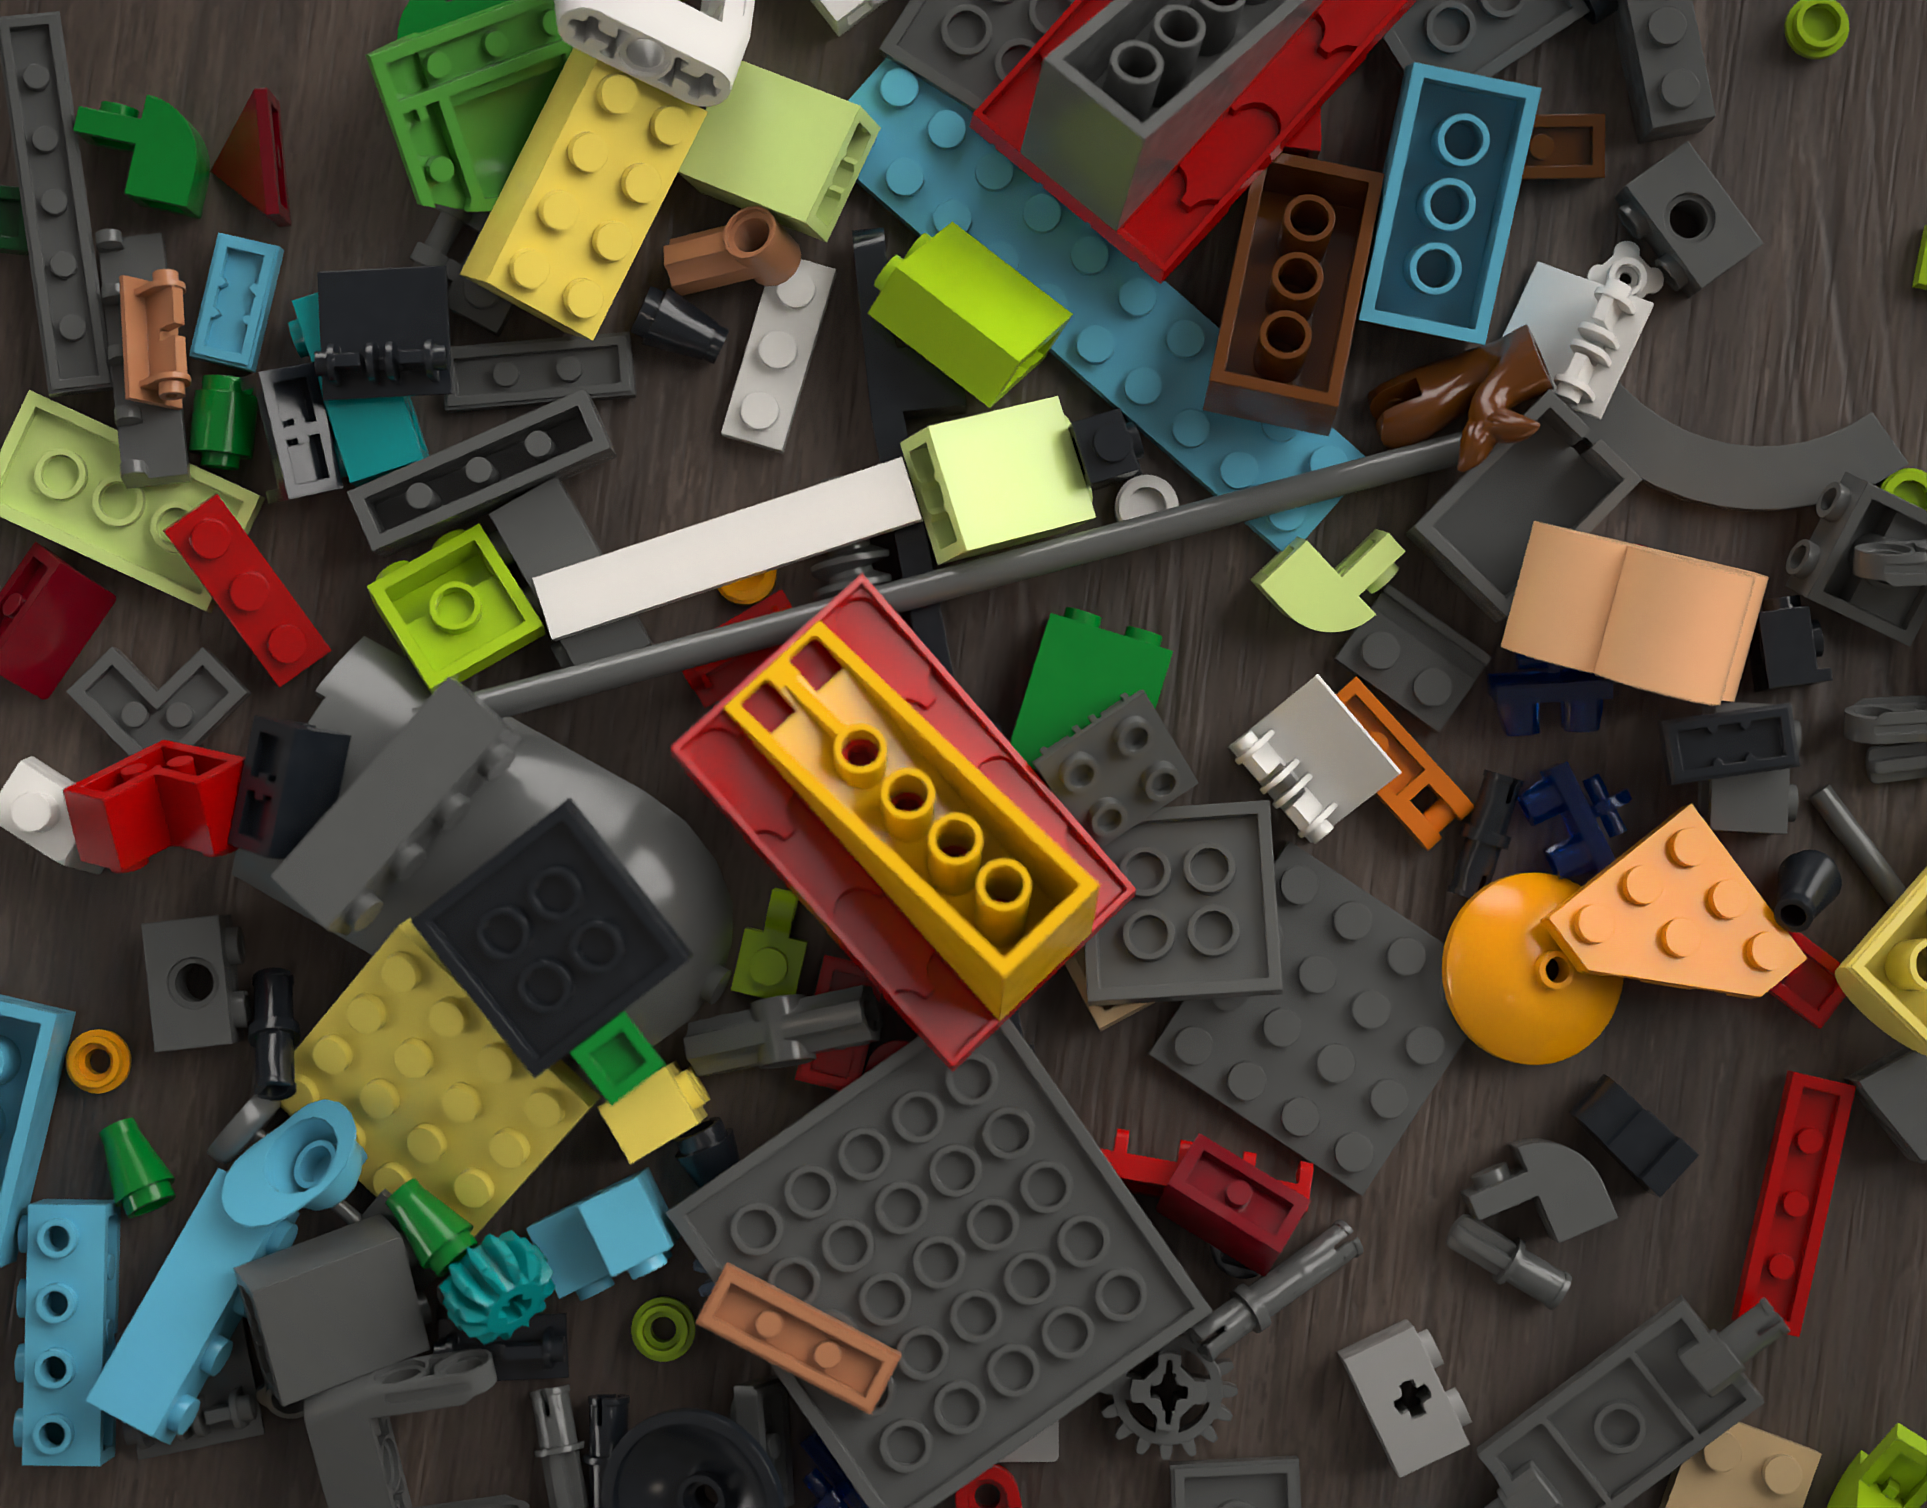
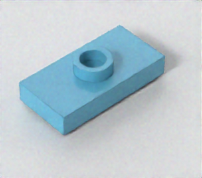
M218 232L189 353L190 357L213 364L253 373L256 372L284 250L280 246Z

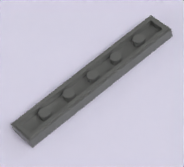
M60 11L1 16L0 59L49 397L113 391L111 365L108 360L107 351L108 341L78 134L73 131L75 113Z

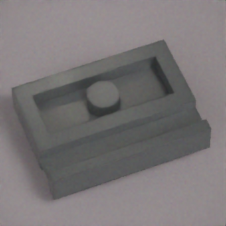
M1387 584L1371 606L1376 615L1354 629L1333 661L1354 676H1357L1361 681L1431 731L1439 733L1492 657L1392 585Z

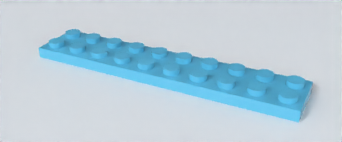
M887 57L848 100L860 105L881 127L856 183L918 237L924 233L933 237L953 221L1073 314L1049 352L1114 409L1120 408L1126 420L1129 422L1133 421L1142 434L1214 497L1366 457L1333 427L1329 436L1203 411L1220 328L1165 280L1159 284L1143 271L1137 262L1131 261L1091 228L1088 222L1085 223L1046 191L1041 183L1034 181L1000 153L995 145L989 144L970 128L973 114L971 110ZM1343 496L1244 523L1279 553L1296 537L1306 539Z

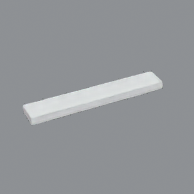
M900 457L532 579L551 639L557 641L922 522L923 519L904 460Z

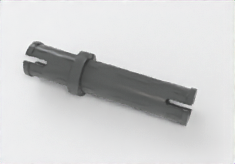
M1337 1220L1330 1228L1314 1238L1310 1243L1270 1270L1266 1276H1261L1249 1286L1241 1283L1229 1292L1230 1300L1213 1310L1211 1314L1187 1330L1192 1344L1198 1340L1205 1339L1214 1331L1217 1332L1215 1337L1196 1349L1198 1353L1208 1362H1213L1217 1359L1218 1355L1252 1330L1255 1333H1261L1271 1326L1270 1317L1287 1307L1353 1258H1358L1362 1255L1363 1246L1358 1237L1344 1243L1336 1250L1334 1249L1337 1243L1354 1232L1353 1229L1343 1220Z

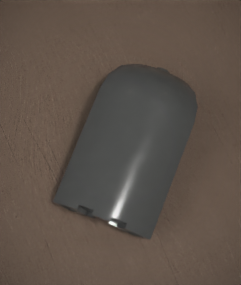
M365 636L344 655L315 690L317 697L322 699V703L308 722V724L316 725V729L337 731L351 735L338 800L413 717L412 708L422 706L431 696L412 662ZM510 716L502 718L523 737L521 742L513 749L516 752V757L511 766L492 782L486 780L469 799L472 802V806L465 818L453 829L447 832L441 830L426 847L425 851H427L428 855L423 865L407 880L402 882L397 880L380 899L383 902V907L368 926L357 932L353 930L348 936L336 932L333 933L374 956L400 924L409 917L414 919L570 797L694 955L687 963L624 1010L649 1044L654 1046L688 1022L705 1001L714 1004L721 997L729 983L731 970L725 968L732 944L733 902L718 863L686 821L646 791ZM241 848L236 850L232 875L321 925L270 877L285 860L266 858Z

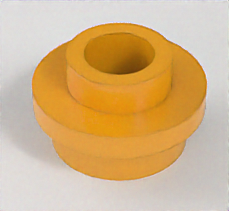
M96 1029L82 1033L71 1043L67 1051L66 1069L70 1079L77 1087L89 1093H106L118 1088L126 1080L131 1070L132 1057L127 1043L118 1034L109 1030ZM97 1049L106 1051L110 1057V1066L104 1073L96 1072L90 1063L91 1055Z

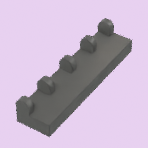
M117 229L100 230L95 233L101 269V294L105 307L109 345L107 351L113 383L114 418L118 431L121 479L126 489L190 482L191 475L183 409L174 410L125 399L119 276L127 275L153 281L152 273L154 271L168 269L165 240L162 233L123 237L121 231Z

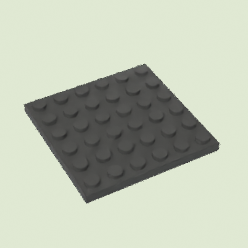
M1010 1018L954 1072L943 1063L920 1036L916 1037L666 1212L714 1284H716L728 1262L902 1353L871 1415L769 1362L869 1508L935 1507L1213 1312Z

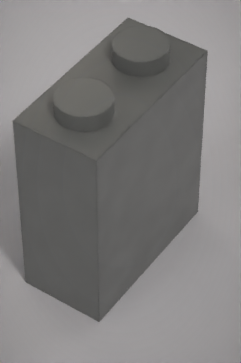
M382 1213L234 1268L264 1381L283 1407L430 1350L424 1325L432 1323L431 1310L422 1289L419 1286L414 1287L410 1269L418 1266V1259L403 1231L398 1232Z

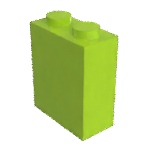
M953 221L933 237L927 233L922 234L909 249L904 259L896 255L886 264L874 283V286L881 292L868 312L875 320L989 408L1044 360L1073 315Z

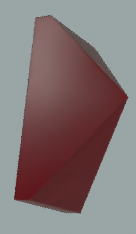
M267 87L254 88L210 172L278 227L291 226L280 104Z

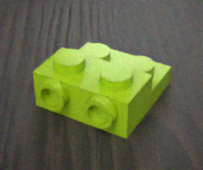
M480 524L466 531L457 529L443 535L434 543L432 550L410 562L402 560L389 565L378 574L375 582L367 585L375 608L404 655L409 657L431 695L448 676L461 683L546 634L543 623Z

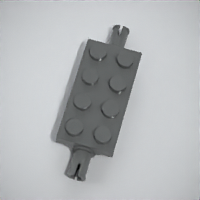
M1680 1295L1476 1448L1477 1455L1500 1485V1488L1496 1490L1499 1497L1484 1508L1625 1507L1765 1403L1762 1395L1743 1373L1746 1371L1743 1364L1791 1330L1780 1315L1775 1313L1773 1306L1768 1300L1763 1297L1757 1305L1722 1331L1718 1332L1715 1328L1710 1331L1684 1297Z

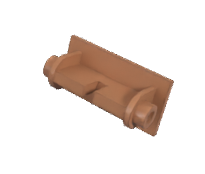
M172 269L154 271L152 273L153 281L121 275L119 276L125 399L174 410L183 409L182 398L185 397V388L191 385V376L187 374L185 337L178 335V327L185 325L183 295L186 293V284L179 280L178 271Z

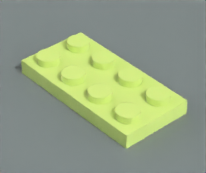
M29 390L0 450V517L212 613L216 602L163 530L216 493L248 535L265 498L190 463V482L126 489L120 475L121 459L118 431Z

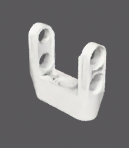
M554 0L558 33L567 44L684 102L701 107L718 105L728 98L750 39L755 0H702L701 9L698 11L678 0Z

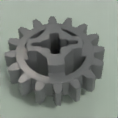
M1186 1330L1156 1351L1155 1358L1144 1369L1126 1372L1099 1391L1113 1395V1399L1106 1402L1100 1408L1104 1418L1120 1416L1121 1420L1114 1429V1434L1118 1440L1128 1437L1133 1432L1137 1435L1135 1442L1136 1453L1143 1455L1149 1449L1151 1443L1158 1444L1163 1460H1170L1173 1445L1182 1444L1190 1457L1196 1455L1194 1438L1202 1435L1212 1443L1218 1440L1211 1424L1215 1418L1221 1421H1231L1233 1417L1231 1411L1221 1402L1222 1398L1238 1395V1388L1236 1384L1222 1381L1221 1376L1229 1373L1234 1368L1230 1358H1220L1213 1362H1208L1196 1350L1215 1336L1207 1338L1202 1343L1197 1341L1192 1344ZM1180 1347L1196 1355L1205 1365L1208 1375L1190 1373L1181 1363ZM1169 1360V1366L1176 1383L1184 1387L1183 1390L1173 1391L1171 1402H1168V1412L1165 1415V1409L1158 1392L1150 1389L1151 1385L1162 1383L1163 1374L1166 1373V1363ZM1125 1400H1131L1132 1403H1144L1153 1413L1154 1428L1138 1420L1128 1408ZM1194 1404L1205 1405L1201 1413L1193 1421L1179 1427L1180 1417Z

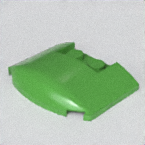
M509 0L421 33L414 32L366 54L417 204L435 208L434 204L454 209H464L467 212L492 211L573 49L558 33L554 0Z

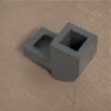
M1527 1138L1508 1143L1518 1167L1509 1170L1507 1163L1503 1162L1485 1168L1471 1176L1474 1186L1460 1191L1469 1215L1478 1221L1532 1199L1547 1236L1557 1243L1564 1242L1618 1218L1604 1183L1593 1165L1576 1151L1545 1139Z

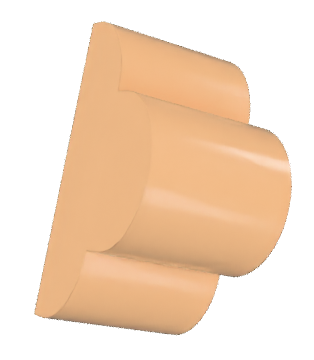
M1534 521L1501 647L1532 658L1594 673L1620 683L1676 698L1711 705H1721V701L1735 702L1769 577L1752 571Z

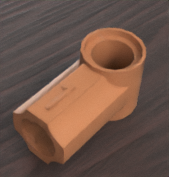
M750 206L738 211L729 219L725 226L670 239L669 245L663 246L664 266L668 272L671 287L681 296L754 279L757 283L764 286H777L786 282L795 274L801 261V251L798 243L767 209L760 206Z

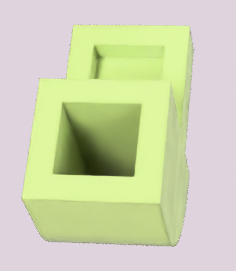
M1375 529L1333 569L1307 540L1296 537L1250 580L1288 618L1313 630L1342 632L1363 625L1376 615L1359 596L1366 589L1373 594L1385 586L1399 570V567L1394 562L1406 551L1388 532Z

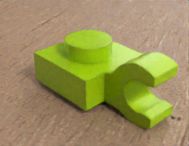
M780 888L772 890L764 931L750 927L745 928L731 991L761 998L797 994L808 941L790 937L799 900L792 891Z

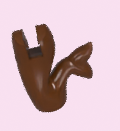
M1526 324L1491 343L1406 371L1369 391L1367 399L1371 415L1377 420V434L1384 446L1391 450L1422 442L1468 412V422L1463 429L1460 440L1457 466L1458 471L1465 472L1480 465L1489 456L1497 443L1514 444L1534 435L1539 430L1540 423L1510 409L1524 401L1542 396L1549 389L1554 390V385L1538 344L1529 326Z

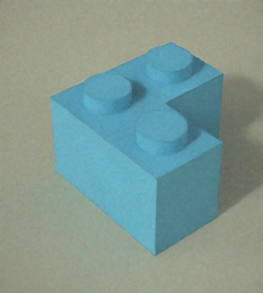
M649 1167L547 1215L526 1228L533 1244H536L548 1259L547 1264L553 1270L551 1279L556 1286L555 1290L559 1299L575 1291L580 1301L613 1286L615 1283L612 1277L625 1270H628L631 1279L634 1280L668 1263L667 1259L673 1256L670 1249L681 1237V1234L666 1214L669 1209Z

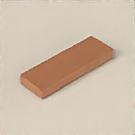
M728 1262L696 1321V1324L870 1415L902 1355L901 1352Z

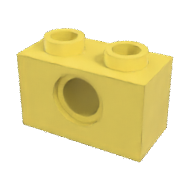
M674 1061L655 1072L613 1106L607 1101L597 1108L631 1164L706 1118L708 1114L702 1105L710 1100V1096L700 1078L696 1077L692 1067L682 1071L678 1063Z

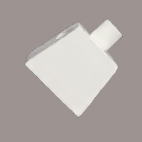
M34 756L21 760L0 791V826L64 866L101 874L105 867L83 862L79 857L62 789L75 784V782Z

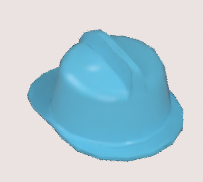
M327 1099L312 1102L294 1113L278 1128L250 1146L235 1160L224 1179L221 1198L225 1213L238 1225L260 1228L272 1226L290 1217L301 1208L318 1211L332 1208L345 1200L355 1188L361 1174L362 1165L368 1158L364 1148L356 1141L357 1128L352 1113L340 1102Z

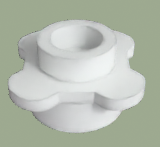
M1631 241L1618 243L1614 247L1613 256L1603 265L1592 266L1587 273L1588 280L1602 285L1606 284L1608 278L1620 281L1621 274H1628L1631 278V282L1628 284L1631 287L1629 294L1641 299L1647 294H1655L1660 291L1664 283L1662 272L1658 268L1649 267L1640 257L1638 245Z

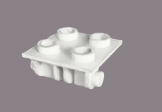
M1537 262L1503 337L1527 324L1550 373L1554 385V390L1552 391L1570 409L1601 420L1654 303L1630 295L1631 287L1619 280L1608 278L1606 284L1602 285Z
M1318 674L1229 746L1237 756L1235 762L1238 765L1243 763L1262 785L1259 790L1263 794L1268 792L1274 799L1272 805L1276 809L1280 807L1299 829L1297 834L1300 838L1306 837L1310 843L1313 842L1314 844L1324 838L1334 828L1333 826L1401 773V770Z

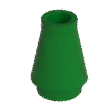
M126 1118L115 1122L98 1133L104 1146L115 1206H123L128 1218H136L151 1213L176 1198L172 1188L176 1178L142 1134L135 1118Z
M416 1178L407 1181L399 1187L385 1202L396 1217L423 1269L430 1267L438 1277H442L450 1272L448 1266L451 1263L462 1260L467 1254V1247L474 1249L479 1244L470 1233L474 1226L424 1189Z

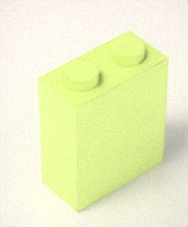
M741 61L728 98L718 105L706 107L705 111L708 113L678 173L701 193L741 209L750 206H760L767 209L781 225L827 242L881 127L860 105Z
M1058 396L931 425L900 442L938 565L1065 533L1096 518L1092 505V489H1087L1068 429L1071 423L1063 413Z

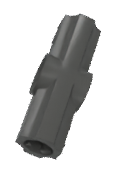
M866 985L807 997L805 994H791L765 998L752 1002L750 1010L721 1014L688 1023V1031L684 1037L686 1059L691 1063L696 1077H710L758 1066L761 1069H776L806 1064L817 1059L816 1054L844 1050L848 1047L868 1045L871 1042L880 1041L881 1028L884 1026L881 1004L876 999L872 986Z

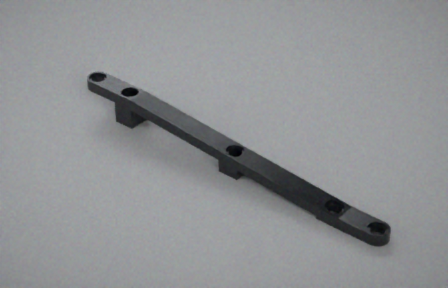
M884 227L852 230L870 411L880 464L902 457L913 488L900 446V442L908 438L905 420L966 414L965 389L912 347L896 348L895 334L868 314L881 292L874 286L875 280L887 264ZM914 491V495H915V498H916V501H917V504H918V507H919V503H918V500H917V497H916V494H915V491ZM924 519L922 522L894 530L903 579L934 571ZM940 603L910 610L914 633L954 678ZM994 724L995 727L1001 732L1000 724ZM1017 1010L1010 1019L1024 1038L1019 1010ZM1028 1042L1027 1044L1035 1054L1033 1042Z

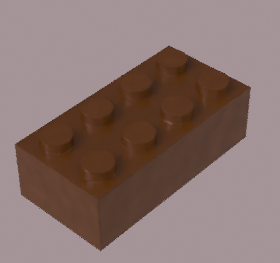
M1281 152L1249 186L1203 411L1329 436L1339 406L1384 173Z

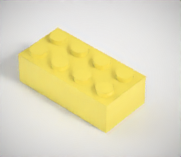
M573 48L459 275L565 333L593 341L708 112L699 106L684 102Z

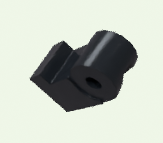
M1605 1074L1599 1078L1569 1111L1578 1124L1648 1193L1659 1198L1699 1156L1681 1137L1676 1136L1648 1109L1645 1110L1628 1092Z

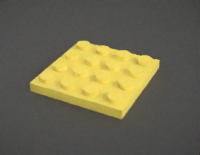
M409 917L393 931L294 1051L297 1091L292 1097L280 1100L281 1108L292 1116L312 1102L327 1099L342 1103L353 1115L357 1128L356 1141L364 1148L368 1157L362 1165L358 1180L373 1195L378 1197L384 1189L393 1194L407 1181L416 1178L424 1189L472 1224L474 1227L470 1233L476 1237L601 1097L561 1059L534 1079L410 922L412 919Z

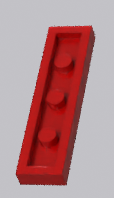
M1790 1070L1787 1071L1731 1320L1735 1321L1757 1305L1760 1299L1765 1297L1773 1306L1775 1313L1780 1315L1791 1330L1787 1335L1800 1337L1856 1086Z

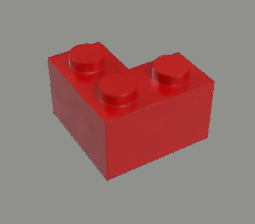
M163 739L62 789L80 860L110 868L114 873H128L146 866L149 863L148 857L167 847L179 846L199 851L206 857H219L236 851L239 847L230 845L227 842L245 757Z

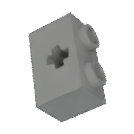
M1404 1319L1337 1351L1389 1463L1399 1478L1470 1445L1462 1427L1472 1423V1420L1456 1388L1453 1387L1444 1391L1434 1369L1443 1365L1444 1361L1428 1329L1417 1333L1415 1327L1407 1319ZM1405 1381H1410L1416 1388L1423 1385V1389L1415 1394L1418 1404L1410 1409H1407L1401 1401L1394 1405V1401L1402 1396L1399 1385Z

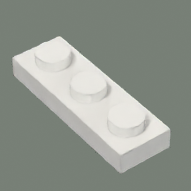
M801 259L797 271L786 282L777 286H764L721 431L723 437L778 453H784L837 274L836 269Z

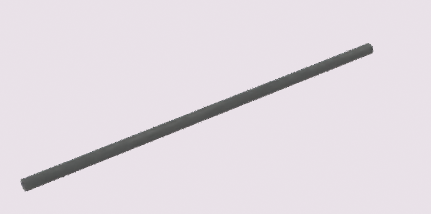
M1463 431L874 587L897 613H902L1457 466ZM835 597L473 693L501 718H506L784 644ZM422 706L412 708L413 716Z

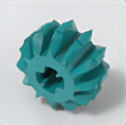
M512 1230L503 1233L498 1238L488 1234L481 1245L474 1249L467 1247V1254L462 1260L451 1263L448 1266L451 1276L446 1278L439 1287L445 1297L443 1305L449 1311L447 1315L460 1331L464 1330L469 1338L476 1337L483 1344L494 1341L498 1336L504 1340L509 1339L515 1329L522 1325L529 1327V1319L535 1313L542 1312L547 1308L544 1299L550 1296L556 1287L551 1279L553 1270L547 1264V1257L536 1244L532 1245L526 1237L520 1238Z

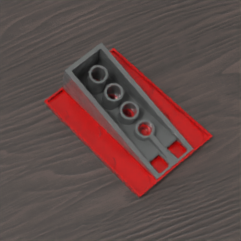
M1075 0L972 114L970 128L989 144L995 145L1000 153L1034 181L1041 183L1046 191L1085 223L1088 222L1091 228L1131 261L1137 262L1143 271L1161 284L1228 213L1229 207L1283 151L1286 143L1365 60L1367 53L1417 0Z

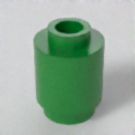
M203 375L201 389L194 391L189 452L201 455L200 466L223 470H239L240 459H253L258 400L256 396H253V389L241 390L240 377Z

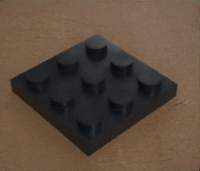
M570 797L410 921L534 1079L694 956Z

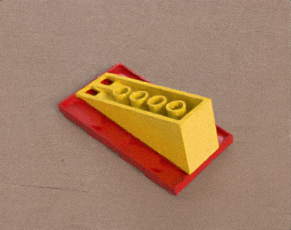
M863 573L670 747L672 756L684 768L691 780L735 826L749 846L825 927L829 936L883 993V997L952 1072L979 1048L1136 894V888Z

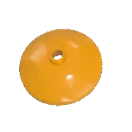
M1518 873L1505 876L1491 882L1476 892L1464 904L1452 922L1442 956V981L1445 997L1460 1028L1477 1046L1499 1059L1526 1065H1543L1559 1062L1574 1056L1589 1046L1603 1032L1611 1020L1620 999L1624 977L1599 976L1578 972L1540 921L1581 888L1580 885L1566 878L1547 873ZM1552 958L1559 967L1558 975L1553 981L1546 974L1547 963Z

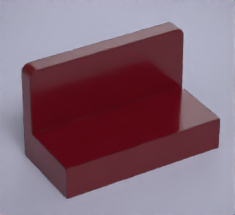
M35 541L0 591V676L42 700L48 699L116 602V596L108 589L75 570L56 553Z
M1199 1133L1168 1182L1155 1210L1259 1275L1266 1276L1311 1200Z

